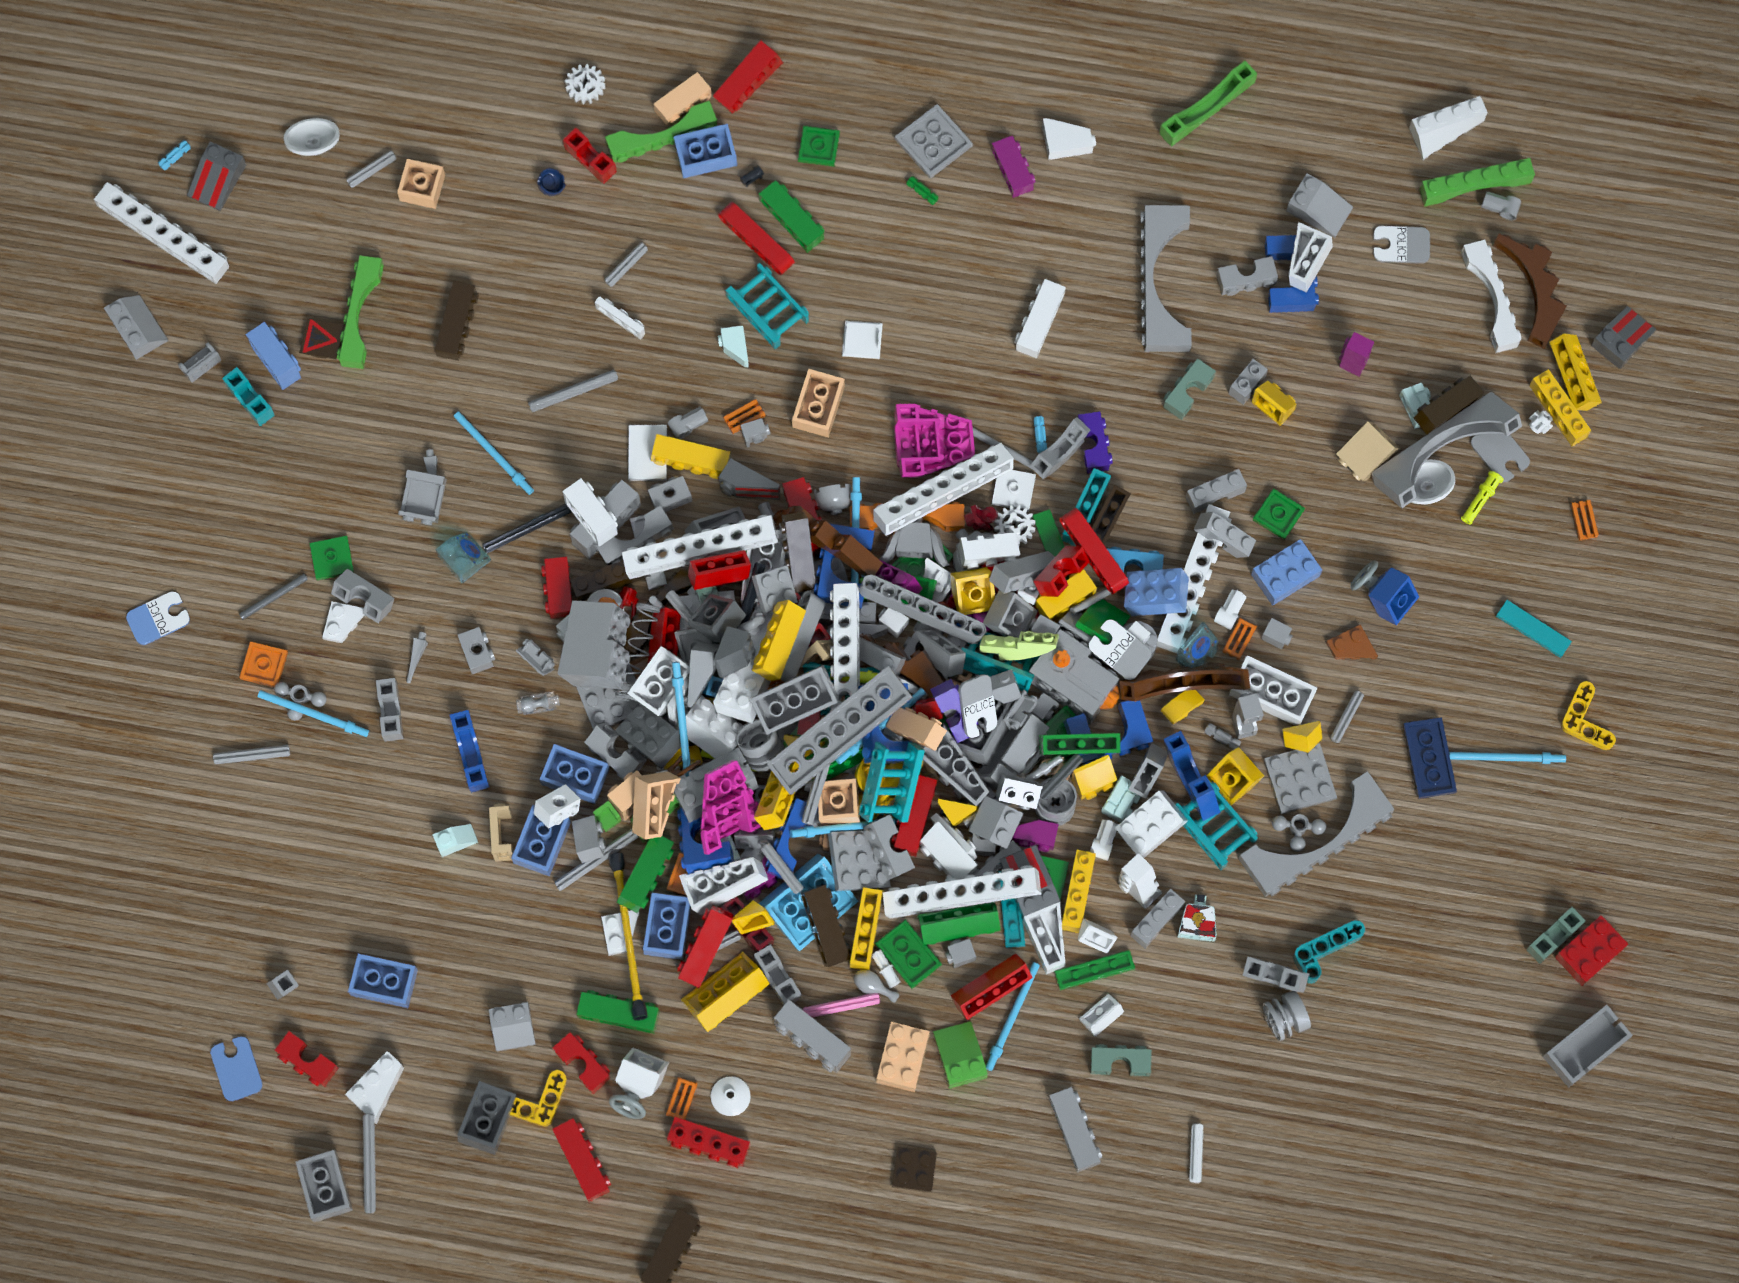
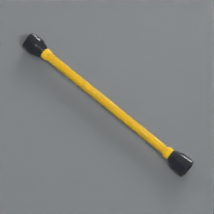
M614 853L609 855L608 858L610 868L616 879L619 898L624 888L623 870L625 861L622 853ZM620 905L633 992L632 1019L639 1021L648 1018V1013L640 994L628 909Z

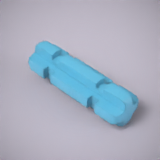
M185 140L178 144L179 147L176 146L165 155V159L162 158L158 161L159 166L163 170L169 168V164H173L182 157L183 152L186 153L190 150L191 147Z
M1037 416L1034 417L1037 452L1041 453L1047 449V443H1045L1046 433L1044 417Z

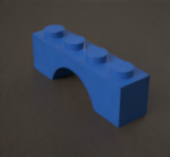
M469 710L451 714L450 718L470 792L490 788Z
M797 798L795 802L791 803L787 821L785 820L784 825L780 827V831H782L780 839L776 838L773 844V848L792 873L797 861L792 857L788 848L790 830L811 826L802 822L807 802ZM767 860L765 867L768 870L766 873L783 879L770 861Z

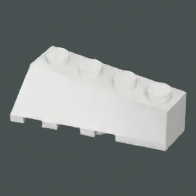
M1481 96L1412 119L1409 129L1422 159H1426L1433 152H1437L1447 143L1454 141L1461 134L1482 123L1487 115V110Z
M754 857L731 862L724 866H715L704 871H695L688 875H679L691 909L701 915L704 914L706 909L710 910L712 904L719 906L769 880L762 862Z

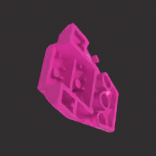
M896 404L894 439L897 467L900 469L901 476L922 477L972 458L975 455L972 420L952 414L944 415L937 413L938 410L931 409V411L923 409L917 404Z
M732 760L706 773L704 776L701 825L704 854L708 855L722 848L721 839L739 830L752 832L761 827L754 819L759 802L754 801L752 797L754 793L751 788L747 787L745 783L746 777L737 760Z

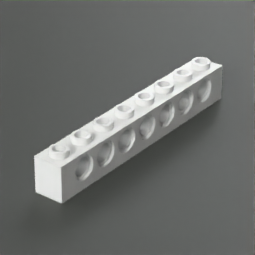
M107 182L94 198L97 207L213 283L217 284L228 270L227 258L222 253L218 252L216 254L208 244L204 242L201 244L191 233H184L183 229L176 223H169L168 219L159 213L157 215L152 212V208L147 204L142 205L138 203L137 198L133 195L123 193V190L118 185L114 184L112 186ZM122 200L119 205H115L116 201ZM132 210H137L135 214H129ZM146 220H152L151 223L144 224ZM161 230H167L164 234H159ZM181 239L180 243L174 244L175 240ZM191 249H197L195 253H189ZM206 259H212L209 263H203Z
M1002 443L991 446L986 451L975 454L967 461L960 462L955 467L941 472L940 475L926 480L923 484L912 487L904 494L895 496L892 500L878 505L873 509V521L887 536L1012 470L1014 458Z
M1210 504L1208 505L1206 513L1215 512L1231 523L1232 519L1229 518V511ZM1197 534L1184 568V572L1189 577L1188 593L1193 596V599L1187 600V615L1185 617H1180L1177 613L1166 615L1158 636L1157 647L1176 654L1179 648H1184L1187 639L1184 638V634L1186 631L1190 632L1193 624L1190 618L1192 614L1196 615L1200 605L1197 603L1198 597L1202 598L1206 587L1203 584L1205 580L1209 581L1212 570L1209 568L1211 563H1216L1219 555L1216 550L1218 546L1222 547L1223 543L1221 541L1207 539L1201 534ZM1209 542L1213 547L1205 548L1203 543ZM1203 559L1206 564L1201 566L1196 561ZM1196 576L1200 581L1194 583L1190 580V577ZM1176 627L1180 630V633L1173 634L1170 629Z
M760 515L757 519L750 521L744 519L737 524H724L720 528L713 530L704 529L701 533L697 534L687 533L677 539L667 538L664 542L657 544L651 542L644 547H631L627 551L622 552L626 574L629 579L689 565L692 560L742 550L746 551L779 542L772 516ZM754 529H760L758 534H751ZM735 534H742L739 539H733ZM717 538H723L721 543H714ZM698 543H704V546L702 548H696V545ZM679 548H686L683 553H677ZM661 552H667L665 557H658ZM648 556L646 562H640L642 557Z
M857 583L833 584V590L830 591L831 602H834V609L830 610L831 621H834V628L830 629L831 639H834V646H831V658H834V665H831V677H834L833 686L840 700L844 695L851 696L858 690V686H860L859 587ZM843 602H849L846 608H840V605ZM842 621H849V624L846 627L840 626ZM843 639H849V643L847 645H840V642ZM847 657L850 659L847 664H840L843 658ZM844 676L850 677L847 683L840 682ZM839 701L838 703L831 705V711H833L843 702ZM853 713L850 717L852 724L857 723L860 719L858 713ZM839 725L835 729V734L841 736L844 733V727Z
M1031 865L1022 866L1021 870L1003 869L1002 873L997 874L985 872L983 876L978 877L967 875L964 876V879L960 880L948 878L942 883L930 881L924 886L912 884L908 885L906 889H900L899 887L889 888L888 892H883L885 916L891 919L1041 894L1039 871L1034 867L1032 868ZM1021 877V885L1015 886V880ZM1003 881L1002 888L996 889L997 882ZM984 884L983 891L978 893V885ZM961 887H965V893L958 896V890ZM946 890V896L940 899V892ZM927 893V899L921 902V895ZM908 896L907 904L902 905V899Z

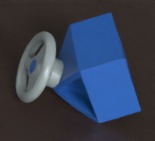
M1376 560L1371 561L1353 579L1350 589L1357 590L1364 585L1369 589L1368 596L1378 616L1397 625L1417 601L1419 595L1408 575L1391 567L1378 578L1373 574L1378 567V562Z

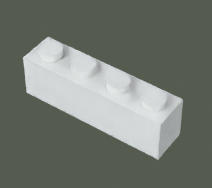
M1046 279L1042 285H1038L1035 293L1038 296L1035 301H1031L1028 309L1031 311L1029 317L1025 316L1021 327H1024L1022 333L1018 332L1014 343L1017 344L1016 351L1034 358L1038 357L1064 297L1066 287Z

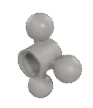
M279 682L274 687V692L278 697L290 695L292 700L300 705L310 700L314 706L321 707L327 700L323 692L310 694V691L302 685H296L291 689L285 682ZM303 689L305 695L302 699L298 700L296 692ZM288 709L287 712L288 717L293 721L301 719L303 715L291 709Z
M1302 814L1295 815L1291 821H1287L1283 816H1276L1272 820V827L1275 830L1282 831L1288 827L1290 832L1295 835L1290 841V847L1296 852H1300L1305 848L1306 843L1302 835L1307 829H1310L1317 835L1324 833L1326 830V824L1323 820L1316 819L1309 823L1307 817ZM1296 821L1302 822L1303 825H1304V828H1302V829L1296 828V827L1294 826V822H1296Z

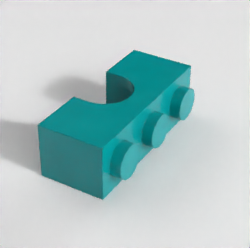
M238 367L222 378L225 386L259 426H262L275 416L270 405L261 395L257 394Z

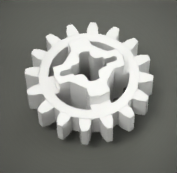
M586 64L585 68L579 65L578 70L572 68L573 74H567L568 79L565 80L567 85L566 92H569L570 98L575 96L576 103L582 100V104H585V101L588 100L591 104L593 98L599 100L598 94L603 95L602 89H605V83H603L605 79L604 76H601L600 70L596 72L595 66L589 69L588 64Z
M1010 505V510L1007 511L1006 508H1003V514L998 513V519L994 522L997 525L994 531L999 532L998 534L1016 532L1018 546H1020L1021 541L1027 544L1026 538L1032 539L1031 533L1035 532V527L1032 526L1035 525V520H1031L1032 513L1026 514V508L1021 511L1019 505L1017 509ZM1026 530L1023 535H1020L1022 531Z

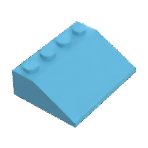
M816 854L794 873V876L803 886L800 892L819 885H826V887L830 888L832 905L837 908L839 914L837 919L858 902L851 891H835L832 866L820 854ZM785 881L758 903L767 910L774 920V924L798 951H801L815 939L800 893L794 894Z

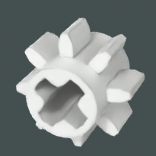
M1537 410L1529 417L1531 420L1529 426L1535 433L1539 434L1542 432L1545 434L1553 427L1551 424L1553 419L1546 411L1540 413Z

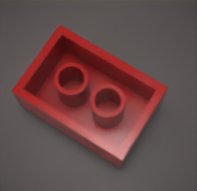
M1601 915L1560 951L1555 959L1583 986L1625 949L1628 943Z

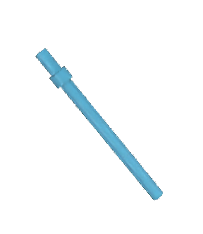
M459 411L455 413L454 418L512 477V481L517 486L520 485L528 495L532 494L534 489L525 481L526 478L520 472L518 473Z
M853 477L852 493H850V501H852V527L859 528L862 493H860V478ZM851 568V582L859 583V574Z
M672 662V686L675 687L683 769H685L691 763L682 688L684 679L681 676L680 662Z
M921 688L912 695L913 698L909 700V703L904 704L900 708H910L926 695V692ZM892 715L879 724L881 731L886 727ZM862 739L839 756L836 762L841 764L850 756L853 757L863 746Z
M262 690L259 691L257 696L343 728L345 732L351 734L353 732L367 737L370 731L355 725L356 723L352 721H343Z
M1449 752L1451 760L1542 762V764L1566 762V755L1551 754L1550 752H1542V754Z
M892 818L894 824L897 825L898 819ZM877 820L820 827L804 826L803 829L790 830V837L804 836L805 838H810L830 832L861 830Z
M1032 963L1029 971L1033 978L1022 985L995 1046H992L990 1050L991 1055L986 1064V1069L989 1071L993 1070L997 1059L1003 1053L1004 1043L1040 967L1038 963Z

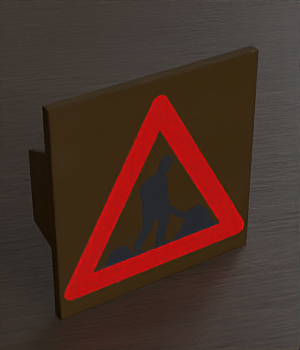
M307 318L299 353L323 359H336L344 324Z

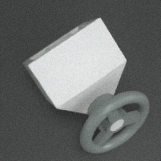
M632 1048L622 1060L615 1080L623 1089L625 1095H612L609 1098L610 1106L625 1117L631 1119L644 1118L646 1111L639 1103V1100L654 1094L663 1081L669 1062Z

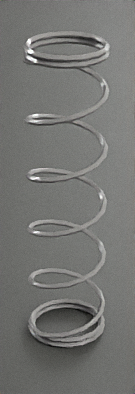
M637 603L636 608L643 614L653 619H643L632 622V625L635 629L650 637L630 638L628 640L629 645L647 655L629 656H650L649 653L635 647L629 641L633 639H653L654 637L652 635L638 629L636 626H634V623L640 621H658L657 618L643 612L642 610L659 613L661 609L653 605ZM628 663V665L634 667L635 669L640 670V671H642V672L644 671V670H642V669H640V668H638V667H636V666H634V665ZM627 672L626 674H642V672ZM620 690L615 693L616 698L638 702L628 694L619 693L629 692L630 690Z

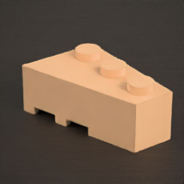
M668 771L635 777L632 828L634 834L643 839L662 837L669 815L667 811L670 802L674 800L675 795L673 793L676 784L680 782V777Z

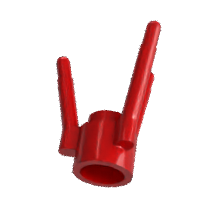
M623 587L622 592L618 594L622 598L620 608L623 610L624 606L629 607L632 604V619L636 615V604L639 600L636 598L637 591L629 587Z

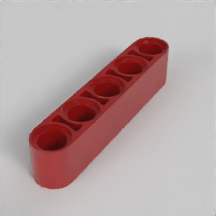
M730 202L718 213L720 220L777 274H784L795 263L791 255L734 202Z
M1077 508L1072 509L1059 518L1061 525L1075 545L1083 547L1090 561V566L1111 594H1115L1129 584L1124 572Z

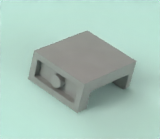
M407 470V482L401 511L398 512V515L403 517L402 520L413 522L416 519L421 520V524L432 526V523L438 524L447 479L443 476Z

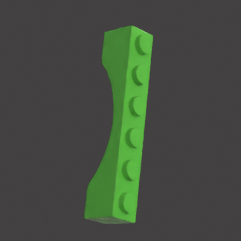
M1246 61L1242 62L1205 97L1165 121L1161 125L1159 134L1172 147L1252 86L1256 81L1257 73Z
M710 101L692 106L687 115L669 129L654 134L642 135L620 131L605 136L606 145L612 160L621 163L630 157L642 156L647 151H656L668 144L673 145L674 136L716 127L717 119Z
M1527 158L1422 181L1419 190L1424 206H1429L1483 188L1498 186L1516 187L1530 184L1535 173L1531 159Z
M360 255L359 261L355 262L354 272L356 276L351 281V290L353 292L352 296L348 297L347 306L349 307V312L344 317L346 327L345 331L341 332L342 347L337 352V359H339L341 366L364 369L367 350L359 335V314L366 297L381 283L384 268L382 258Z

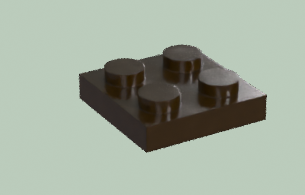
M897 1147L892 1188L932 1193L937 1152Z

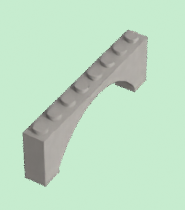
M1145 205L1144 212L1140 213V223H1144V229H1141L1140 233L1141 240H1144V246H1141V258H1144V264H1141V275H1144V281H1141V293H1144L1145 298L1141 299V310H1145V316L1141 318V327L1145 328V334H1142L1141 343L1145 345V352H1190L1191 328H1186L1180 324L1164 308L1156 293L1153 279L1154 265L1162 249L1181 231L1189 229L1190 206Z
M1490 392L1373 471L1371 474L1374 484L1398 506L1403 508L1417 499L1414 488L1417 474L1424 462L1434 452L1450 442L1472 435L1504 434L1508 437L1522 427L1520 415L1493 392Z
M1368 771L1351 782L1349 787L1352 789V803L1348 820L1341 832L1327 845L1315 851L1298 855L1276 854L1259 849L1257 845H1254L1239 856V861L1265 897L1269 894L1271 896L1276 895L1281 891L1280 887L1285 884L1287 886L1291 885L1301 873L1303 875L1308 874L1313 870L1312 866L1316 863L1319 865L1323 864L1329 859L1328 856L1333 852L1338 854L1345 848V844L1348 842L1353 844L1361 838L1360 834L1365 831L1370 833L1376 828L1377 823L1380 821L1385 823L1392 818L1391 814L1394 811V807Z

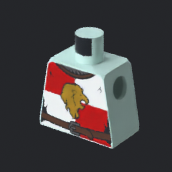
M1196 894L1194 904H1186L1178 938L1215 942L1214 907L1206 906V895Z

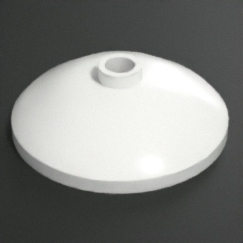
M311 118L299 121L289 127L284 134V143L287 149L293 153L302 156H314L330 150L338 142L340 133L337 125L332 121Z
M1426 460L1415 480L1414 488L1417 499L1412 501V503L1431 504L1445 498L1455 485L1453 469L1442 461Z

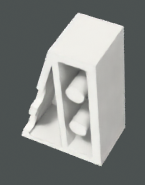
M1139 853L1121 869L1118 880L1120 889L1126 894L1129 892L1144 909L1150 906L1162 894L1161 890L1157 888L1159 886L1158 882L1154 883L1156 876L1153 867Z
M1060 902L1023 918L1025 928L1046 975L1065 966Z
M387 1051L345 1095L364 1114H374V1123L377 1125L379 1117L404 1067Z

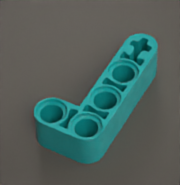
M1357 920L1349 922L1297 947L1293 954V960L1298 970L1307 973L1308 969H1313L1317 974L1316 977L1308 976L1307 983H1315L1321 975L1322 970L1317 961L1318 959L1362 938L1365 932V926L1362 922ZM1353 928L1355 930H1359L1358 934L1356 932H1353L1349 936H1347V934L1350 933ZM1333 936H1341L1343 942L1336 943L1333 940ZM1317 943L1323 944L1325 951H1318L1315 945ZM1298 952H1305L1308 958L1305 960L1300 959Z

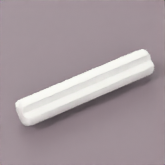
M1192 1124L1189 1180L1192 1183H1200L1202 1177V1124Z

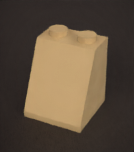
M1368 421L1336 455L1340 457L1338 461L1344 467L1349 466L1353 470L1351 474L1358 481L1361 479L1367 481L1372 476L1371 473L1388 462L1401 448L1376 423Z

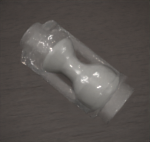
M554 691L520 696L519 699H516L518 714L523 715L557 710L556 706H560L558 694L554 695Z

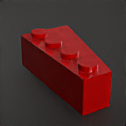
M760 40L716 91L713 97L733 114L742 107L743 103L784 62L776 52Z

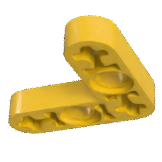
M1588 681L1582 682L1575 691L1562 720L1561 727L1569 735L1602 750H1609L1616 741L1614 734L1583 720L1595 693V687ZM1588 687V692L1590 693H1587L1583 700L1580 698L1583 694L1582 689ZM1573 704H1582L1583 711H1574ZM1572 716L1576 717L1573 722L1574 726L1568 728V723L1566 722H1569ZM1591 728L1594 734L1592 737H1586L1583 730ZM1598 732L1601 733L1599 735L1600 738H1598L1597 741H1595L1594 739L1597 736ZM1605 737H1609V742L1611 743L1605 745L1603 744V739Z
M555 1070L550 1073L539 1105L515 1098L513 1105L516 1106V1102H519L516 1113H513L515 1109L512 1108L510 1116L540 1126H549L555 1117L567 1083L564 1072ZM561 1075L560 1077L563 1081L558 1082L556 1087L560 1091L557 1092L554 1089H549V1086L554 1087L555 1081L552 1078ZM549 1093H554L557 1097L556 1101L552 1104L547 1103L545 1100L546 1095ZM525 1105L530 1106L531 1113L528 1116L521 1115V1107ZM542 1105L553 1108L552 1111L548 1109L547 1115L550 1117L549 1120L545 1119L544 1122H541L542 1119L539 1115H543L546 1110Z

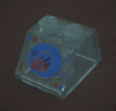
M468 532L449 538L435 549L438 557L461 584L491 561V558Z
M1204 622L1179 648L1176 661L1182 666L1195 668L1204 665L1209 656L1212 658L1218 652L1219 641Z

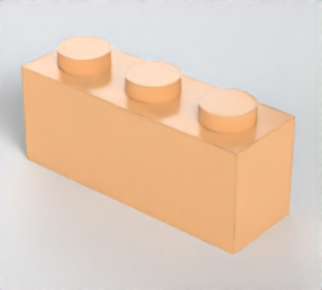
M697 72L655 102L654 111L667 127L672 124L675 125L681 120V117L689 112L692 106L707 102L712 96L711 88Z
M908 707L905 709L899 708L895 711L886 725L896 735L936 751L947 730L941 727L942 723L937 719L931 718L929 720V717L920 712L916 714L914 710Z

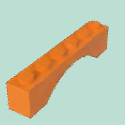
M950 502L923 516V521L930 522L945 532H958L963 528L965 529L964 504ZM875 503L873 506L860 504V529L873 531L878 527L873 521V509L882 503ZM850 506V527H852V506Z

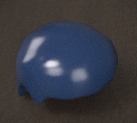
M552 168L543 170L537 177L538 189L544 195L550 197L560 194L566 186L564 175Z

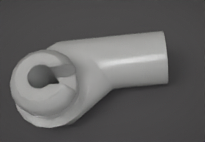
M756 612L753 615V619L740 624L738 629L749 632L765 623L764 614Z

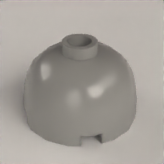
M840 484L821 487L819 491L815 489L814 496L818 507L823 511L830 512L831 515L841 514L842 510L851 503V484H845L846 488H841Z

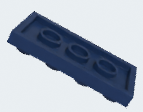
M1442 717L1404 723L1403 728L1418 799L1456 793L1457 788Z

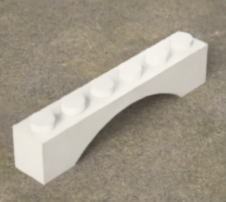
M1485 240L1464 245L1461 254L1466 268L1482 280L1493 299L1495 321L1490 338L1495 353L1517 348L1521 340V334L1515 328V317L1513 313H1510L1509 299L1507 296H1504L1503 282L1497 276L1498 268L1496 263L1492 261L1491 247L1486 244Z

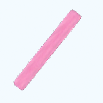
M878 993L867 994L804 1007L803 1011L810 1017H817L879 1004L880 998Z

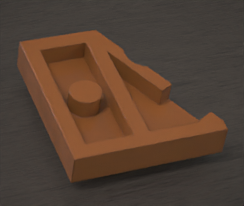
M1361 624L1326 642L1335 659L1378 658Z

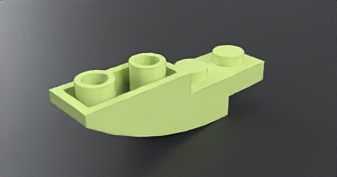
M1026 631L1020 632L1019 638L983 635L980 643V652L999 654V660L1033 658L1055 649L1059 634Z

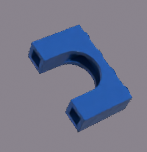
M1296 235L1266 236L1265 258L1272 256L1273 260L1292 261ZM1317 276L1307 292L1295 287L1270 288L1268 293L1269 313L1314 311L1315 306L1319 304V295L1315 293V287L1318 284Z
M830 524L842 535L853 536L871 552L875 531ZM821 548L820 559H823V563L818 565L817 577H820V581L815 584L814 594L824 600L825 603L834 604L830 599V591L833 590V584L853 582L843 581L835 576L831 569V562L835 556ZM859 593V608L862 609L864 597ZM843 602L841 605L848 606L849 602Z
M903 683L908 690V683ZM888 688L881 691L882 699H887L890 696ZM874 701L866 703L865 708L867 711H872L875 708ZM878 725L862 738L864 764H871L872 751L876 742H880L889 751H906L908 743L912 741H891L882 734ZM886 759V763H904L905 759Z
M1140 700L1136 702H1121L1118 705V709L1124 724V735L1120 741L1121 753L1119 755L1124 756L1130 754V750L1137 748L1138 751L1149 748L1148 744L1152 743L1153 739ZM1085 714L1063 721L1067 734H1091ZM1118 753L1079 754L1083 758L1079 765L1083 764L1084 766L1106 755H1109L1110 759H1112V755Z
M1179 731L1164 738L1170 762L1202 820L1204 821L1221 813L1215 791L1207 776L1202 777L1183 733Z
M681 807L677 810L679 821H681L679 834L683 841H680V849L684 853V857H681V865L688 874L734 862V853L729 841L721 842L722 848L708 855L704 854L703 844L694 841L696 833L701 829L702 817L689 823Z

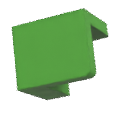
M609 801L593 812L596 820L602 823L605 832L621 822L620 815Z

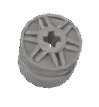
M760 719L744 725L736 736L737 746L744 755L749 767L755 771L770 770L767 763L785 749L776 731L766 734Z
M1048 778L1041 783L1042 788L1047 784V782L1051 778ZM1065 779L1048 799L1043 800L1039 797L1035 811L1040 820L1056 823L1059 826L1070 821L1074 815L1077 800L1076 789L1072 783Z
M1290 991L1281 996L1283 1005L1275 998L1272 999V1005L1268 1001L1263 1003L1266 1022L1278 1041L1285 1040V1034L1287 1037L1292 1036L1291 1027L1297 1033L1311 1028L1306 1008L1296 991Z

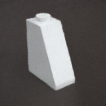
M1048 118L1043 119L1042 128L1049 160L1093 152L1096 140L1095 136L1091 135L1089 128Z

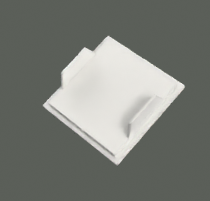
M845 321L842 356L880 359L883 323Z

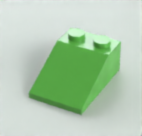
M971 1021L933 1031L949 1089L987 1079L988 1073Z

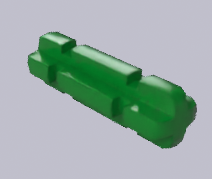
M911 176L907 180V185L911 189L914 188V191L924 199H928L927 201L930 204L934 205L938 201L939 196L934 192L931 193L932 190L922 182H918L917 178Z

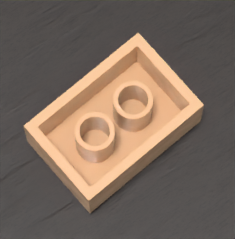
M808 369L792 419V427L829 438L845 388V379Z
M891 1022L877 1075V1083L915 1092L930 1031Z

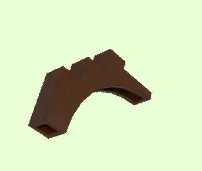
M1499 233L1493 247L1506 254L1517 264L1531 287L1535 316L1528 341L1545 349L1567 306L1561 300L1551 298L1559 278L1552 272L1543 271L1552 251L1544 245L1535 244L1532 250L1528 245L1518 243L1512 240L1510 236Z
M791 506L787 510H780L774 514L775 528L780 530L779 523L782 522V515L805 512L808 517L811 542L843 561L863 578L867 575H875L883 564L853 536L842 535L826 520H816L801 506Z
M862 633L859 635V637L877 644L871 634L864 635ZM889 642L883 646V648L906 658L900 673L917 683L930 698L934 697L930 689L946 682L942 673L933 665L926 651L921 652L918 650L910 655L911 659H909L899 642ZM845 657L840 661V664H847L850 659ZM860 660V667L871 666Z
M1209 662L1195 668L1178 666L1167 671L1148 670L1138 674L1132 680L1123 679L1119 681L1121 700L1134 702L1157 695L1188 690L1250 689L1249 670L1225 667L1224 664Z

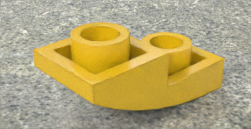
M1196 690L1184 691L1161 709V712L1172 724H1175L1187 717L1190 711L1202 705L1205 699Z

